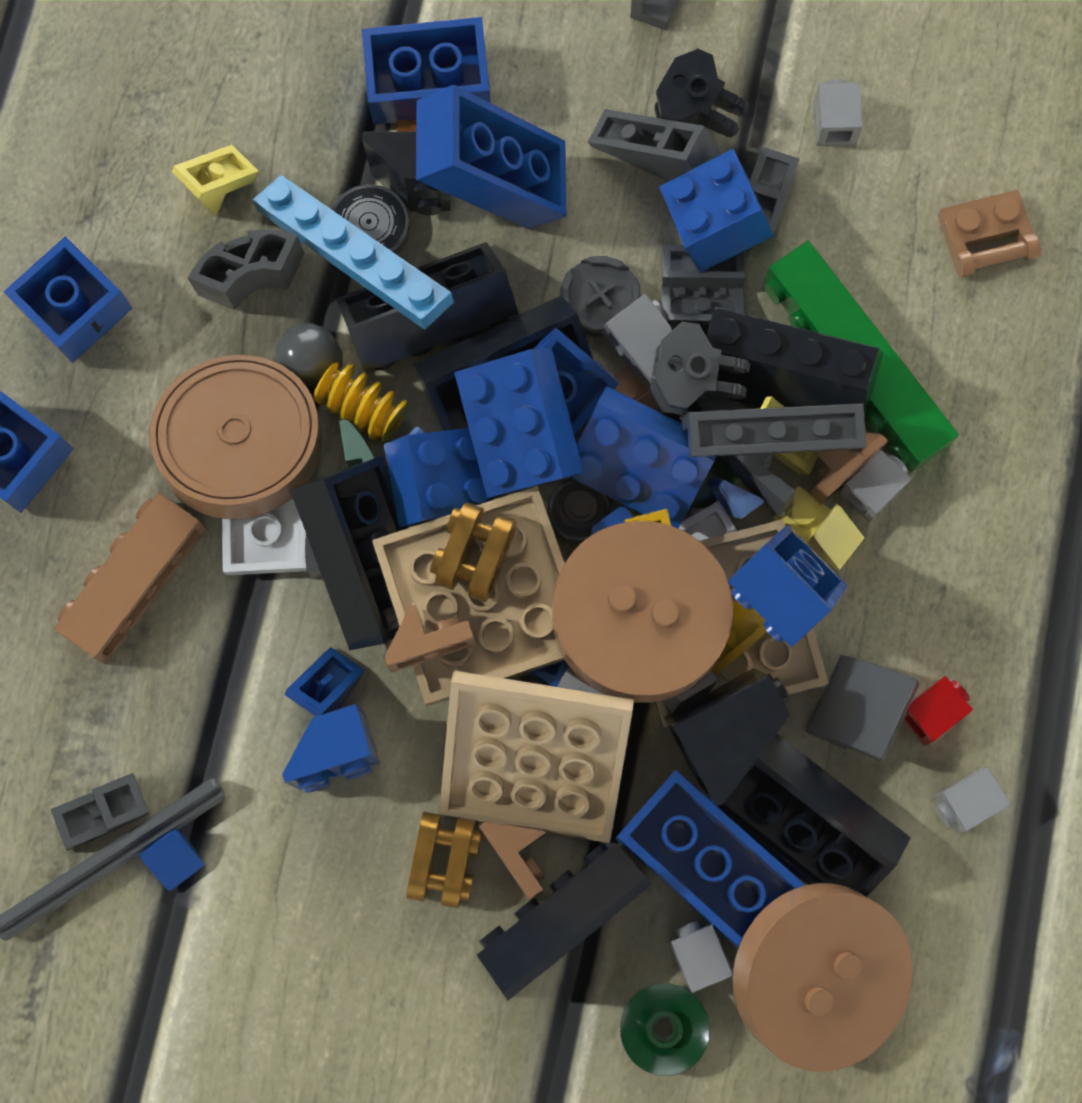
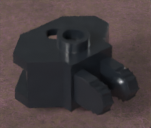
M698 48L674 58L656 90L657 102L654 106L656 118L702 125L723 136L732 138L739 130L738 125L734 120L717 112V108L733 113L738 117H743L748 114L751 107H749V102L724 89L725 82L718 79L713 55Z

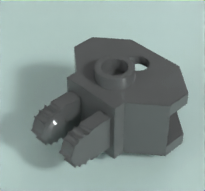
M681 322L662 339L661 344L656 348L650 391L663 413L676 416L683 414L699 398L708 400L711 396H718L730 399H743L746 396L745 386L717 381L718 370L734 374L749 373L750 363L745 359L721 355V349H715L711 346L699 324ZM669 365H673L677 371L670 369Z

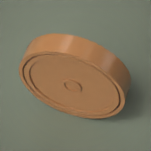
M228 355L213 358L184 372L166 389L158 401L152 415L149 432L150 447L154 461L171 492L185 505L195 511L224 519H243L271 512L293 498L290 489L307 483L316 470L322 451L323 440L316 405L308 388L301 379L288 368L275 361L252 355Z
M632 521L604 528L591 535L573 551L558 576L552 606L553 632L558 648L572 671L581 680L604 695L634 699L635 703L657 702L673 698L691 689L710 672L727 643L733 619V600L727 577L717 559L701 542L673 526L651 521Z
M830 883L804 885L784 893L767 905L757 915L743 936L733 970V992L736 1007L749 1032L757 1041L785 1063L802 1070L816 1072L843 1069L871 1055L890 1037L897 1027L907 1007L911 993L913 978L911 951L902 928L896 919L881 905L845 886Z

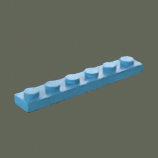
M280 175L253 199L258 212L286 232L298 235L300 242L424 330L454 303L451 292L284 176Z

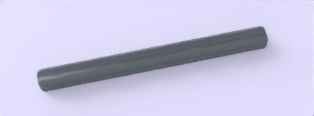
M214 778L209 779L0 915V938L4 941L13 938L139 856L174 829L179 830L225 799V792L221 785Z

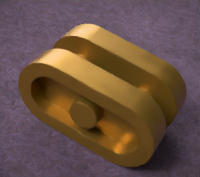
M466 502L462 509L454 508L446 529V532L451 534L445 550L441 548L437 550L431 564L430 573L436 575L435 584L451 590L455 589L459 579L471 582L468 596L487 602L511 545L517 520L499 514L493 525L482 522L484 508ZM475 539L486 542L477 566L467 563Z
M424 811L419 826L406 898L424 902L427 890L431 889L443 892L441 905L459 908L461 900L469 901L474 875L466 874L469 856L478 857L482 831L474 830L475 821L462 818L457 819L455 831L440 828L441 814ZM436 845L451 848L446 874L432 872Z

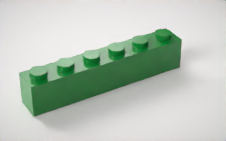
M809 240L768 267L764 279L766 293L775 304L781 303L790 315L789 322L791 326L877 347L884 353L864 421L875 434L880 433L888 440V452L890 455H894L901 460L907 470L912 473L953 444L959 436L958 432Z

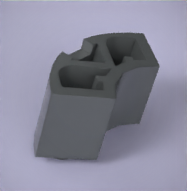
M271 229L247 231L248 235L236 238L225 244L222 241L210 249L195 265L188 279L198 296L233 310L237 308L244 297L257 289L271 286L289 289L305 254L298 235Z

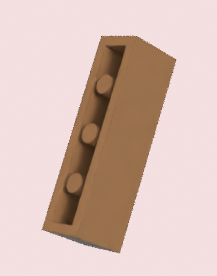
M160 492L153 499L150 498L141 505L136 514L137 521L127 533H121L114 540L110 547V556L102 566L95 567L88 574L84 581V590L76 600L69 601L61 609L57 618L59 622L54 627V630L104 664L110 659L207 531L206 527L198 519Z

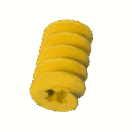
M339 362L333 363L320 379L313 395L314 401L319 405L327 404L328 411L333 414L340 413L342 420H348L350 423L354 421V427L359 432L368 430V437L371 440L378 441L382 438V443L388 441L402 423L409 402L404 399L396 407L393 406L395 392L391 390L381 398L379 396L382 387L380 382L377 381L368 389L365 387L368 374L364 372L354 380L352 378L355 370L353 364H348L341 371L338 369Z

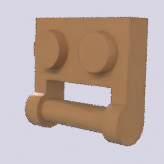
M1018 189L942 208L938 213V218L959 277L972 275L976 269L1019 258H1024L1027 261L1039 258L1041 255L1039 239L1036 234H1033ZM1013 235H1015L1017 240L1016 243L973 254L967 250V247Z

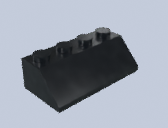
M487 242L417 268L450 291L454 301L425 330L367 288H362L336 298L365 372L387 369L397 360L410 355H424L431 351L434 346L447 341L463 340L471 332L487 326L494 327L519 314L506 271Z
M562 295L413 364L426 397L443 431L469 428L454 372L534 349L555 328L593 358L578 314Z
M714 307L706 336L711 346L715 349H721V355L745 359L750 363L749 373L734 374L718 370L717 381L745 386V398H731L732 401L761 408L766 397H773L784 407L863 403L865 420L884 354L880 348Z
M378 456L290 489L349 650L385 644L394 639L400 627L372 540L407 529L408 527L399 528L390 476L383 457Z
M777 733L723 804L717 806L805 884H837L853 889L866 897L897 866L911 839L909 835Z
M604 842L583 858L588 864L586 868L576 876L570 870L566 871L549 885L553 891L552 895L542 903H539L534 897L514 913L519 920L507 931H504L499 925L479 941L484 949L477 954V957L507 1000H510L652 885L617 843L609 849Z

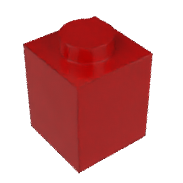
M944 676L912 700L903 720L925 746L938 739L971 713L973 709L968 704L970 697L966 690L957 681L952 680L950 682Z

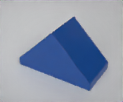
M330 647L287 688L284 695L315 717L341 708L362 677L365 669Z

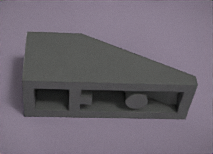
M605 109L588 140L591 147L668 181L721 155L705 126Z

